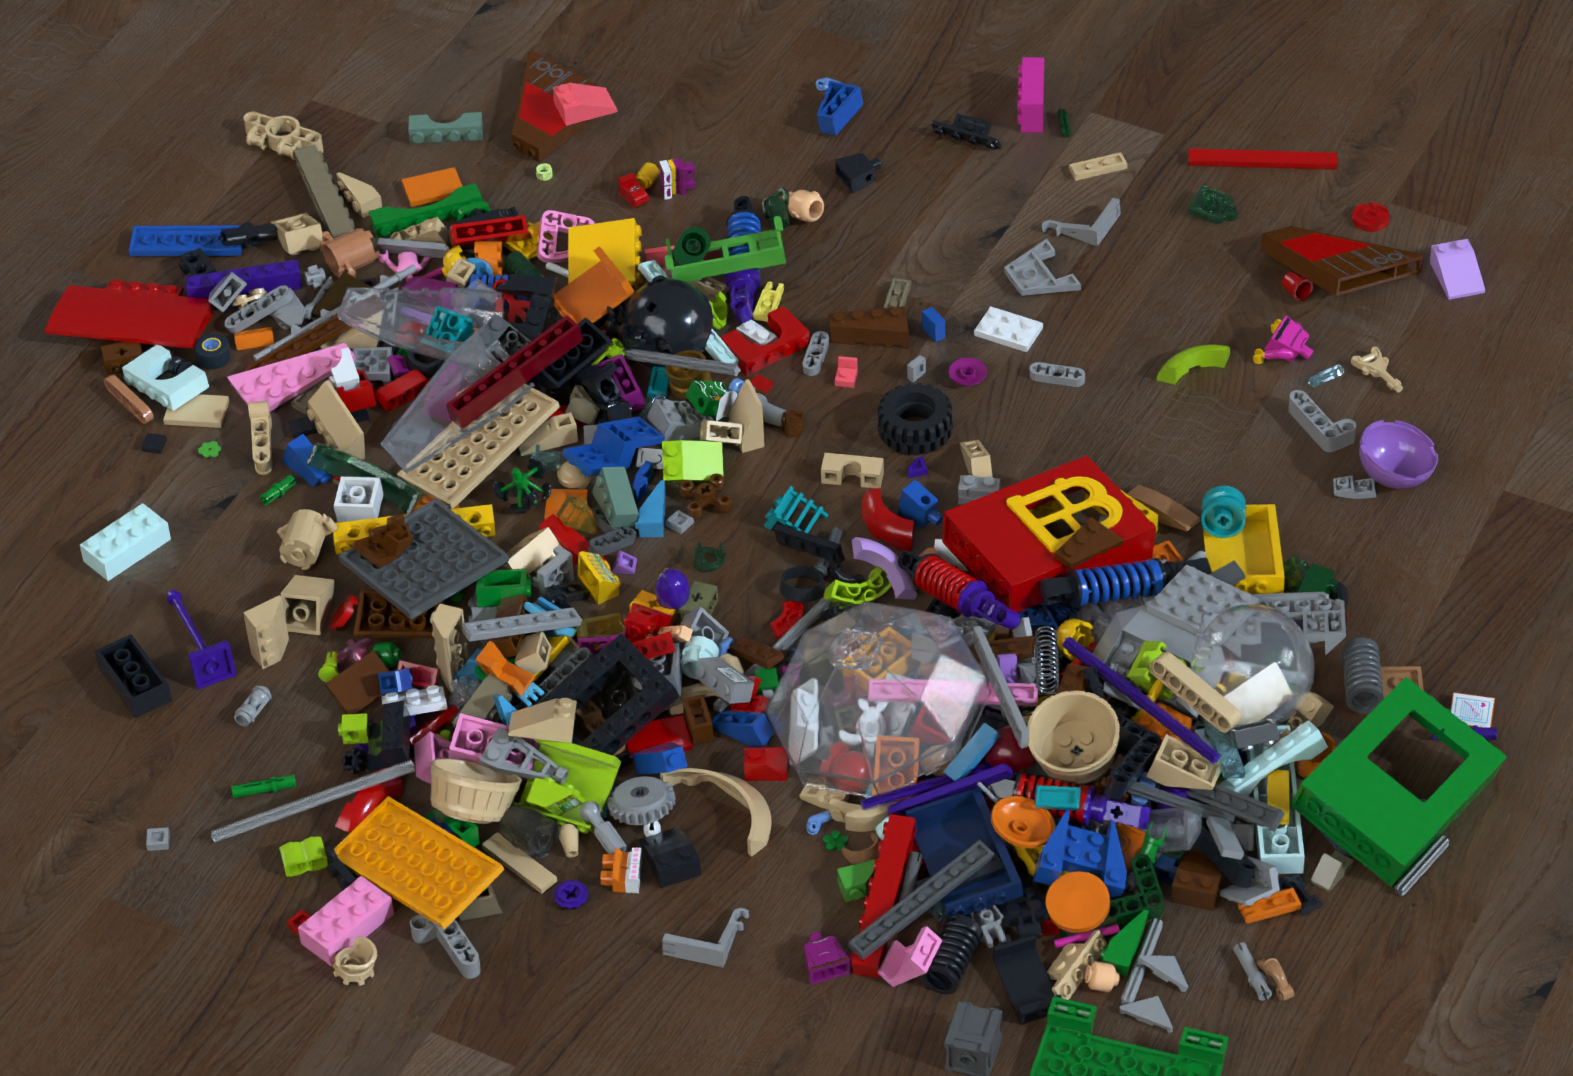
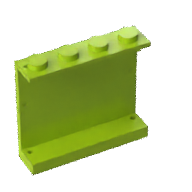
M536 739V742L540 744L539 752L558 766L569 770L565 783L574 786L575 790L580 791V795L585 799V802H596L600 806V816L602 817L621 761L616 756L573 743ZM535 759L532 771L542 772L545 765ZM528 778L520 802H513L512 804L518 809V813L530 816V814L537 815V819L544 822H549V820L557 821L556 825L558 826L573 824L580 833L588 834V831L594 833L595 827L593 824L585 821L580 815V807L582 805L560 816L535 809L526 800L534 779Z

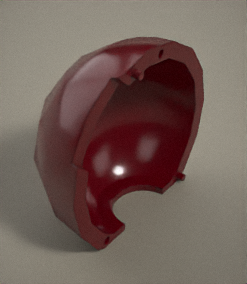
M1010 725L996 729L1001 737L984 756L989 764L995 767L1004 763L1012 771L1024 770L1035 764L1036 759L1032 755L1029 746L1026 748L1019 747Z

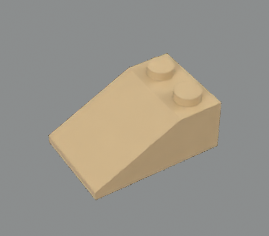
M307 213L271 222V224L276 225L277 237L288 254L298 255L303 250L309 249V251H314L320 248V243H322L321 225Z
M747 379L728 413V423L743 424L741 444H735L739 446L742 453L765 447L762 403L750 380Z
M555 698L512 712L508 736L572 743L577 701L569 698Z
M1166 734L1146 777L1169 787L1213 790L1225 762L1219 759V761L1212 764L1188 744Z

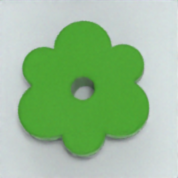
M216 441L205 442L198 449V453L203 455L204 458L217 457L218 452L221 451V447L218 446Z

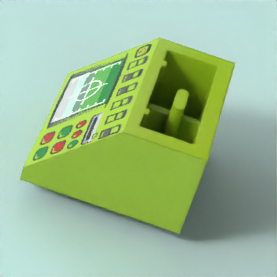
M543 776V779L535 777L526 801L535 809L560 816L582 805L585 799L580 795V791L574 789V786L567 783H562L561 786L555 783V780Z

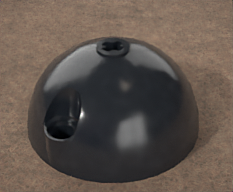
M658 275L631 296L624 309L622 324H629L627 328L629 336L636 329L645 331L642 333L641 339H646V343L638 347H631L632 349L671 355L685 350L700 352L711 334L713 313L709 300L697 287L683 280ZM638 361L641 364L650 368L666 366L661 364Z

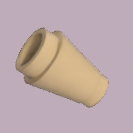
M573 824L561 826L557 835L564 852L569 858L575 857L579 854V831Z

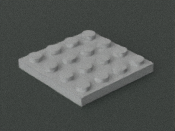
M1185 565L1148 604L1146 612L1221 646L1258 605L1259 598L1203 573L1194 567Z

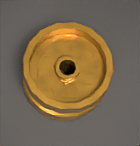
M685 350L675 354L706 360V357L701 352L695 350ZM665 366L671 391L676 397L681 399H687L685 394L693 380L712 381L710 372Z

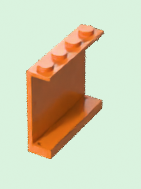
M600 246L593 250L600 262L553 295L551 303L563 318L569 316L577 324L585 317L594 323L608 313L607 306L613 309L635 293L627 279Z

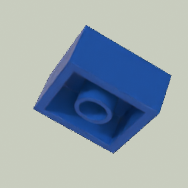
M933 307L922 311V329L935 342L945 338V319Z

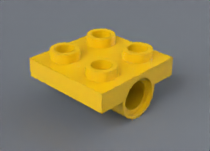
M530 221L527 223L528 235L526 240L505 242L502 245L525 262L537 256L539 221L534 224ZM544 233V234H543V236H544L545 239H547V240L553 239V238H552L551 236H549L547 233Z

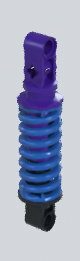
M740 196L734 201V212L726 220L727 239L761 232L762 220L755 213L747 196ZM748 244L728 248L729 256L750 252ZM758 267L725 274V284L729 287L731 294V308L739 323L750 321L753 317V295L759 287L761 279L759 274L760 268L758 269Z

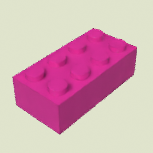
M1023 57L1022 65H1019L1017 111L1021 114L1017 115V125H1021V132L1043 133L1044 58Z

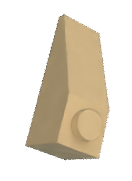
M979 440L961 442L960 448L969 475L992 477L990 454Z

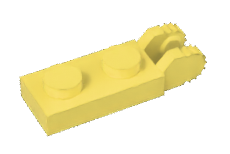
M767 282L754 310L753 320L768 322L767 313L778 308L784 291V284L779 283L776 291H773V283Z

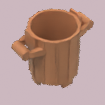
M358 228L335 239L332 238L328 231L322 233L320 251H323L329 269L338 278L343 272L355 277L356 269L370 264L379 258V252L374 251L370 240L373 238V235L369 230L364 231L363 228Z

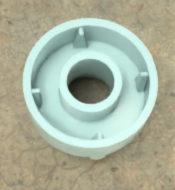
M703 636L691 637L690 641L685 643L681 653L682 659L680 663L682 664L681 669L683 673L690 677V679H697L695 678L699 658L718 657L719 649L712 640Z

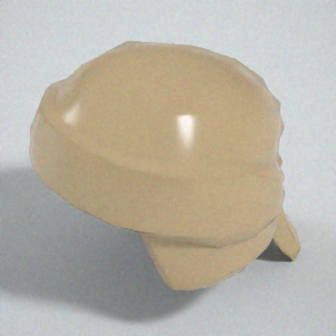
M568 461L563 463L557 471L560 484L567 488L585 489L591 480V476L584 475L580 469L571 465Z

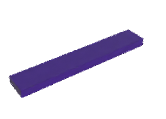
M1003 763L890 805L887 809L889 815L906 816V811L914 807L979 787L977 785L978 782H981L984 786L1014 776L1013 771Z

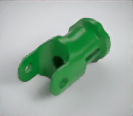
M1152 821L1143 838L1145 842L1142 850L1138 854H1146L1150 857L1152 863H1155L1156 860L1154 858L1159 846H1162L1167 827L1162 838H1154L1149 834L1153 824Z

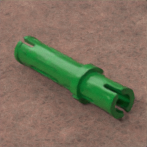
M292 774L283 777L272 776L271 779L232 785L231 789L233 799L265 792L273 791L277 793L278 790L295 788L297 786L295 775Z

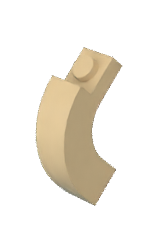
M831 798L828 810L831 819L846 823V830L866 832L876 830V826L889 816L887 807L901 801H894V803L891 801V803L889 802L887 805L884 803V806L881 804L879 807L876 805V808L873 806L874 809L871 807V809L867 810L866 808L865 811L864 809L862 810L861 804H851Z

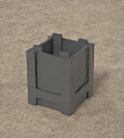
M965 1001L958 1002L944 1042V1048L946 1049L945 1071H956L973 1076H990L1002 1041V1033L1000 1032L1001 1010L992 1007L990 1009L973 1006V1003Z

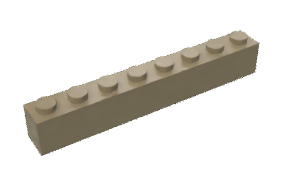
M315 145L294 150L296 165L326 231L330 233L333 239L355 229L352 218L349 219L347 207H343V198L338 196V187L336 184L333 185V176L329 173L327 163L323 162L322 152L318 151Z

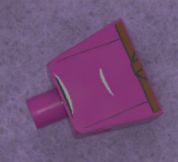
M819 932L809 935V942L804 944V956L811 985L850 974V959L834 936L822 938Z

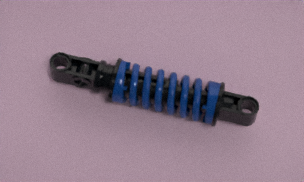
M1159 558L1144 560L1141 563L1135 561L1131 564H1113L1111 567L1105 565L1101 568L1068 569L1065 577L1043 579L1038 583V588L1045 605L1068 602L1072 608H1078L1079 606L1087 605L1088 600L1091 604H1097L1099 600L1102 603H1107L1109 599L1115 602L1119 597L1122 600H1127L1129 596L1133 599L1138 598L1139 595L1143 598L1157 596L1185 565L1194 567L1208 575L1212 573V569L1207 558L1180 562L1166 561L1163 564Z

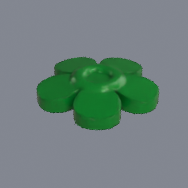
M832 831L831 836L825 835L823 837V842L829 851L835 850V847L838 851H842V848L848 842V837L846 835L840 836L839 831Z

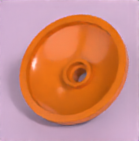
M1010 796L1003 798L995 804L991 813V822L998 835L1017 847H1041L1047 843L1055 830L1054 819L1047 809H1036L1035 801L1026 797Z

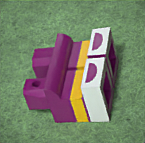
M681 158L660 161V189L665 200L671 199L672 194L680 193L681 195H686V190L695 188L693 176L686 177L687 175L695 174L692 162L683 163Z

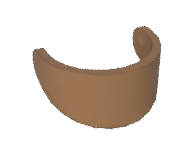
M875 833L871 834L874 844L867 849L851 851L845 847L842 848L843 855L854 865L874 860L875 858L878 859L880 855L878 853V836Z

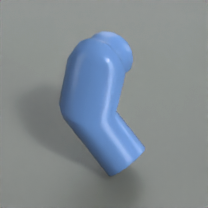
M823 78L818 79L815 84L818 90L825 91L828 90L829 80L839 81Z
M731 637L725 638L717 645L719 649L718 657L728 654L727 650L734 644Z
M826 810L809 817L806 824V830L809 834H817L821 824L831 820L829 811Z

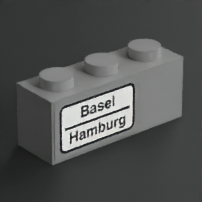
M720 657L699 658L695 678L730 704L750 702L754 682Z

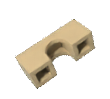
M825 453L821 467V483L841 485L844 477L856 475L860 477L861 487L881 488L884 474V458Z

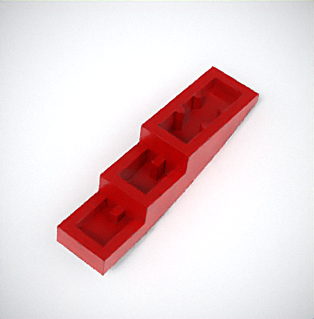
M552 514L539 524V530L549 527L562 548L572 553V561L578 566L579 552H588L589 542L571 526Z

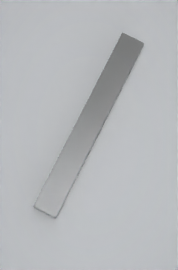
M981 626L973 627L974 648L1019 747L1026 748L1028 747L1029 730Z

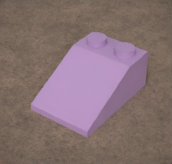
M1468 239L1431 245L1430 264L1449 300L1485 293L1476 256Z

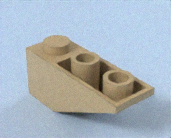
M340 172L337 173L338 181H336L338 190L344 193L346 201L351 202L354 211L358 212L362 218L369 216L370 210L382 208L381 196L373 186Z
M435 217L415 226L412 225L402 231L394 232L390 235V239L447 244L449 232L439 218Z
M572 413L554 416L542 423L518 446L521 456L578 442L577 425Z

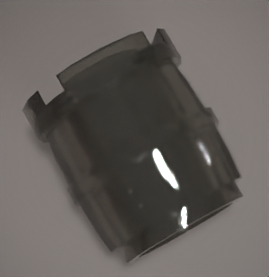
M514 805L504 813L500 822L502 836L512 846L521 849L533 859L545 858L551 853L549 851L551 846H556L558 843L560 827L552 819L544 817L540 812L525 805Z

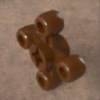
M712 474L709 478V484L703 483L697 488L690 480H684L680 483V496L685 499L691 497L696 499V501H692L687 505L688 516L697 520L702 517L703 510H709L714 505L717 506L721 513H728L732 510L733 502L729 495H716V492L722 491L725 486L724 477L721 474Z

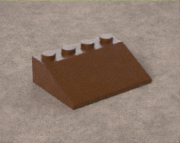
M361 589L354 637L434 638L432 636L433 625L430 622L431 614L433 611H436L439 604H444V602L438 603L411 620L374 589Z

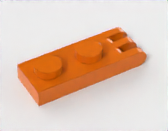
M1294 888L1275 892L1268 898H1261L1250 906H1243L1238 903V908L1241 910L1245 922L1252 923L1300 910L1301 902Z

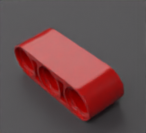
M412 370L378 389L374 395L375 401L387 412L394 411L421 396L431 382L419 370Z

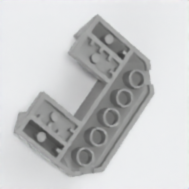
M1324 592L1251 594L1259 598L1258 605L1224 641L1223 645L1241 658V644L1254 645L1261 643V620H1303L1304 642L1317 643L1325 641V655H1327L1346 637L1344 601L1340 599L1334 601L1329 598V594Z
M1147 605L1117 612L1092 653L1108 667L1111 663H1118L1126 669H1131L1144 641H1162L1167 645L1165 649H1160L1162 652H1170L1175 657L1183 659L1188 664L1187 667L1213 689L1227 668L1221 646L1146 612ZM1175 693L1171 700H1159L1196 719L1199 715Z

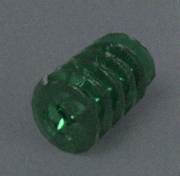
M520 251L511 252L504 261V268L510 275L542 276L541 272Z

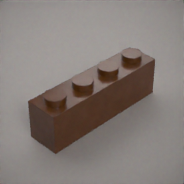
M525 594L502 598L497 608L495 619L530 614V612L524 609V603L528 602ZM524 634L491 638L486 641V645L489 641L493 642L505 658L516 656Z

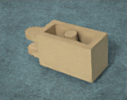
M543 631L525 636L521 641L514 663L516 666L532 674L547 669L552 646Z

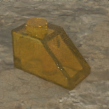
M568 495L557 513L559 519L565 526L596 534L597 527L593 512L587 505V501L580 496L573 497Z

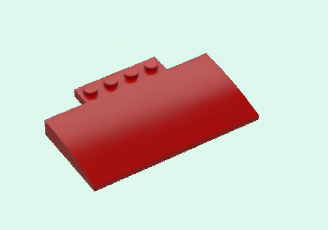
M120 279L110 280L105 289L68 285L47 323L45 334L193 348L213 317L215 307L205 298L184 297L183 287H177L176 285L146 284L138 281L126 282Z

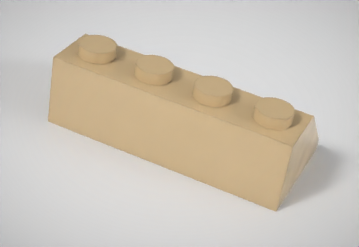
M327 380L308 401L309 410H307V415L311 421L315 422L318 433L323 434L326 445L333 449L336 460H340L343 466H347L365 459L364 433L329 380Z
M439 604L436 611L432 612L430 622L433 625L432 636L435 639L434 651L437 653L436 665L440 668V676L449 692L455 694L457 691L455 675L469 659L467 638L461 631V625L465 623L463 609Z

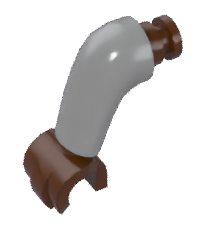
M755 390L762 403L763 422L780 427L784 424L783 431L790 437H798L800 432H803L802 411H786L768 403L762 390Z

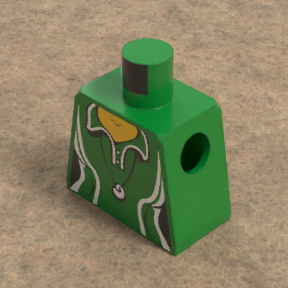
M693 380L685 396L701 415L715 416L717 418L720 399L728 391L723 382Z

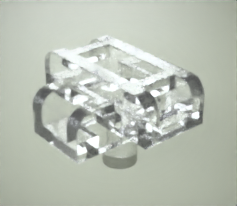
M469 675L459 680H453L450 685L454 688V693L450 694L448 705H456L458 709L461 705L465 706L481 685V682L478 679L473 681Z

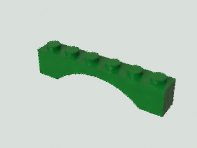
M476 183L459 187L445 199L428 206L409 209L385 206L370 210V224L376 238H381L407 229L412 225L420 224L427 219L438 217L441 222L456 218L455 212L459 207L482 201V196Z

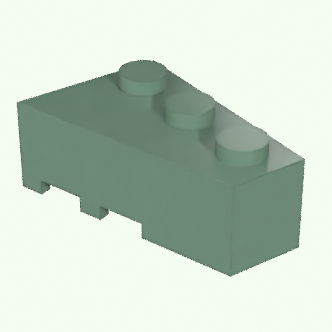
M602 467L599 475L596 477L592 493L611 527L634 526L639 513L625 467Z

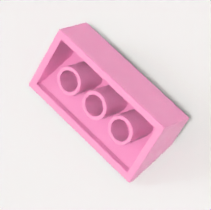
M460 713L450 744L448 759L479 763V759L497 729L500 727L509 731V726ZM521 737L535 749H539L540 744L536 742V739ZM514 748L508 755L506 762L521 765L526 755L519 749ZM532 759L530 762L529 770H532L535 759ZM520 777L523 781L527 782L528 778Z

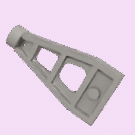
M500 727L479 759L480 765L498 773L518 775L519 777L535 779V777L543 779V776L555 780V783L559 785L565 783L569 774L568 769L555 764L521 737L508 736V731ZM514 748L519 749L526 755L521 765L506 762L508 755ZM532 759H536L545 765L542 772L528 769Z

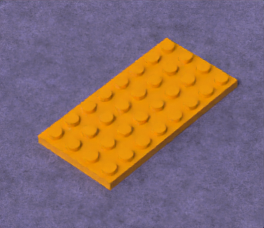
M389 796L334 848L338 859L349 871L359 877H364L389 896L444 930L504 871L502 864Z

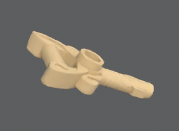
M1372 347L1371 353L1363 357H1352L1351 364L1361 369L1362 374H1371L1373 377L1381 376L1391 390L1394 389L1397 393L1402 391L1401 382L1397 378L1394 379L1386 371L1389 359L1382 357L1378 347Z

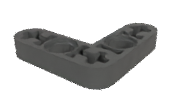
M600 507L592 509L590 521L606 534L590 540L589 553L604 556L634 544L636 531L633 528L611 527Z

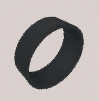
M808 566L791 567L782 574L779 590L785 598L791 601L811 602L820 598L824 593L823 577L818 570ZM793 578H809L818 582V584L810 588H796L787 584L786 581Z

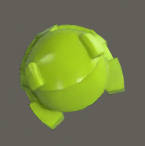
M721 291L717 292L715 302L709 301L713 313L712 328L715 330H720L726 325L728 316V305L725 301L727 299Z

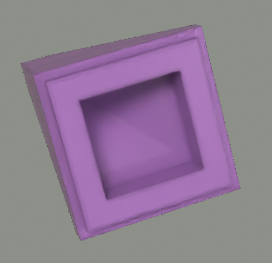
M619 550L611 572L614 574H634L637 558Z

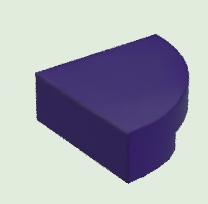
M923 456L916 458L908 467V478L928 475Z

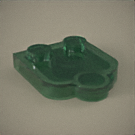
M1204 185L1199 189L1187 211L1188 214L1215 224H1221L1224 221H1234L1238 218L1237 208L1233 205L1234 199L1230 195Z

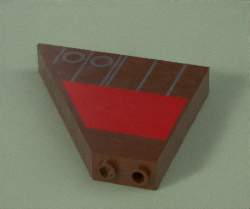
M532 50L529 51L512 129L513 148L538 162L543 161L597 119L593 118L566 126L554 104L553 87L567 83L601 86ZM608 91L610 97L612 98V92Z
M1294 226L1263 233L1260 250L1303 277L1308 278L1311 282L1334 296L1421 273L1424 255Z

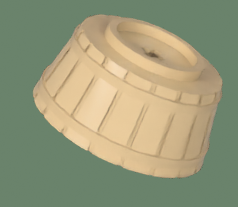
M1085 691L1061 692L1044 700L1034 710L1032 716H1030L1027 724L1029 730L1028 746L1036 761L1053 779L1061 780L1062 783L1068 781L1069 784H1085L1099 778L1111 766L1119 741V721L1113 708L1104 699ZM1075 746H1079V749H1083V752H1080L1079 756H1075L1074 753H1071V750H1074Z
M446 758L434 759L431 761L430 769L431 805L442 811L443 814L462 821L483 824L491 823L492 821H503L508 815L509 808L519 790L522 779L518 775L498 773L477 762Z

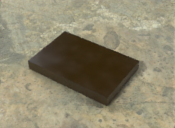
M343 272L312 311V316L320 318V310L332 311L350 301L352 290L362 294L372 287Z

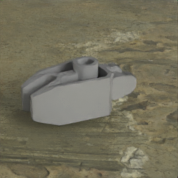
M995 905L982 911L971 913V919L976 921L983 931L980 942H985L988 948L993 947L992 939L998 937L1000 943L1006 942L1004 918Z

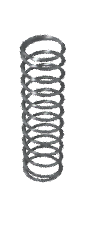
M1043 626L1037 629L1034 634L1036 687L1043 693H1052L1059 686L1057 632L1052 627ZM1043 628H1049V629L1053 630L1054 633H1053L1052 631H1049V630H1042V631H1039V630H1040V629H1043ZM1041 632H1049L1053 634L1055 638H1053L1050 635H1041L1037 638V635ZM1041 637H1050V638L1053 639V641H1050V640H1041V641H1039L1038 639L1041 638ZM1049 646L1051 648L1041 649L1040 647ZM1042 651H1049V652H1051V653H1049V654H1041L1040 652H1042ZM1042 656H1050L1051 658H1049V659H1042V658H1040V657H1042ZM1041 661H1051V663L1043 664ZM1044 665L1051 666L1050 668H1047V669L1041 668V666H1044ZM1044 670L1052 671V672L1046 673V674H1045V673H1041V671H1044ZM1054 678V680L1050 683H1042L1039 681L1040 679L1050 680ZM1056 681V683L1054 684V686H1052V687H1050V688H1042V687L1039 686V684H1038V682H1039L1040 684H1043V685H1049V684H1052V683H1054V682ZM1056 686V688H1055L1054 690H1052V691H1047V692H1046V691H1042V690H1041V689L1049 690V689H1052V688H1054V687Z

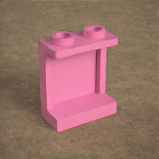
M926 926L921 928L913 945L904 947L898 940L893 941L878 974L894 987L927 973L942 940Z

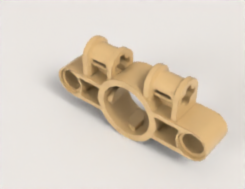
M248 112L244 115L247 133L246 142L250 146L256 145L262 150L270 147L272 150L277 151L279 155L290 156L293 160H295L294 150L315 145L317 150L323 153L321 134L301 127L298 120L294 117L278 116L273 118L257 112ZM281 132H291V134L284 136L276 135Z

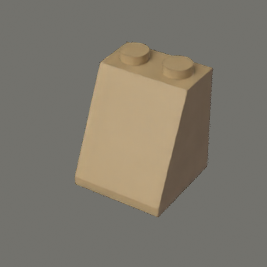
M295 575L281 592L288 632L321 635L334 600L333 579Z

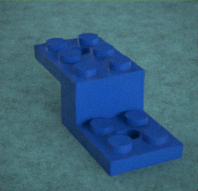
M640 417L599 423L591 444L565 448L562 456L571 465L580 469L584 475L592 476L599 474L602 467H625V469H628L636 448L662 444L665 436Z

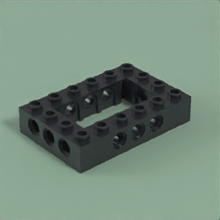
M622 633L543 701L546 702L555 698H569L577 701V710L582 705L585 706L587 704L586 701L595 693L601 692L603 690L602 687L611 679L619 676L621 673L620 664H622L629 675L639 681L643 689L584 741L581 742L574 734L572 737L573 744L612 756L680 697L674 685Z

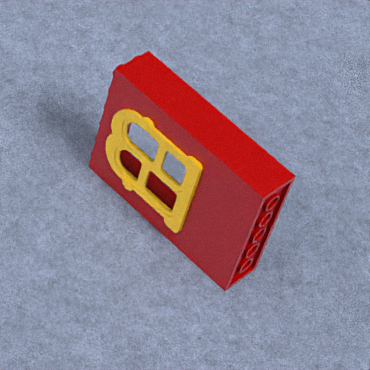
M1086 455L945 511L942 542L974 578L986 583V586L994 594L996 600L1018 613L1043 602L1038 588V583L1041 580L1065 577V573L1069 569L1055 559L1054 555L1074 533L1056 539L1044 525L1063 519L1077 532L1082 526L1071 515L1092 506H1099L1109 516L1106 520L1099 523L1124 539L1123 545L1110 548L1108 552L1102 555L1099 553L1091 557L1089 561L1071 568L1076 570L1083 568L1091 569L1092 567L1101 568L1105 565L1111 567L1113 564L1121 565L1122 563L1131 564L1135 561L1142 562L1153 556L1156 527L1132 503L1131 499L1126 497L1120 488L1109 479L1107 474L1103 473L1097 464ZM1081 489L1090 496L1087 500L1078 504H1072L1065 497ZM1053 500H1057L1064 507L1063 510L1040 519L1036 518L1029 511Z

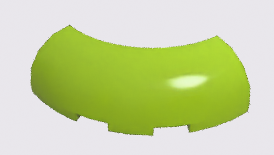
M1207 344L1187 348L1171 357L1161 367L1157 381L1176 385L1177 381L1189 372V369L1192 367L1224 368L1230 356V347Z
M877 566L870 572L868 579L864 583L854 584L838 580L833 581L825 588L824 599L833 603L861 605L879 598L892 585L887 578V573Z

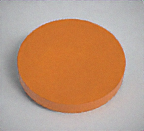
M1071 872L1062 875L1052 883L1046 895V908L1050 919L1056 926L1068 932L1082 933L1098 927L1105 920L1110 910V896L1106 885L1097 876L1087 872Z

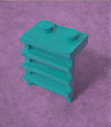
M790 486L783 496L779 494L773 503L776 506L775 509L771 507L765 518L768 520L764 527L771 530L775 523L779 521L787 527L802 531L798 526L810 508L816 513L806 529L802 531L809 533L819 515L826 519L829 514L823 511V507L820 506L818 508L815 506L813 500L810 499L808 501L803 497L804 494H798L793 491L794 488ZM801 502L805 505V508L793 525L788 519L798 503Z

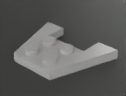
M1047 239L1004 267V273L1021 296L1081 290V284L1074 274L1055 279L1042 260L1055 256V249Z

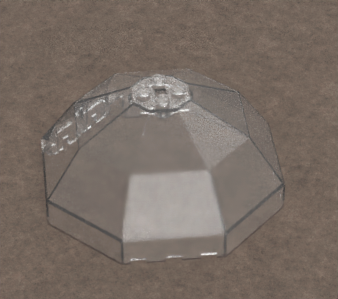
M865 601L804 632L765 712L803 786L871 798V796L884 794L897 787L901 789L913 783V779L923 774L927 776L941 769V765L951 760L953 761L969 742L991 694V689L985 674L951 617L917 609ZM854 647H859V649H855L854 651L851 650Z

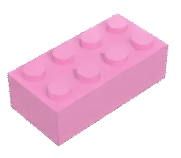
M360 876L298 927L301 944L332 966L335 962V956L342 949L352 946L355 938L359 936L367 937L394 915L392 898Z

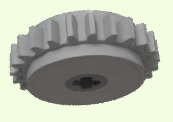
M644 776L629 779L615 787V791L610 792L611 796L608 797L607 804L610 815L614 816L615 820L619 819L620 823L645 825L668 815V810L673 809L672 805H675L676 798L673 786H669V782L664 783L662 779Z

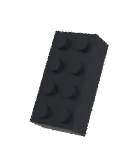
M132 634L95 650L98 668L134 718L172 701L169 684Z

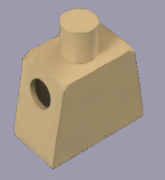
M710 420L701 422L700 441L741 444L743 424ZM729 430H731L730 438L728 437Z

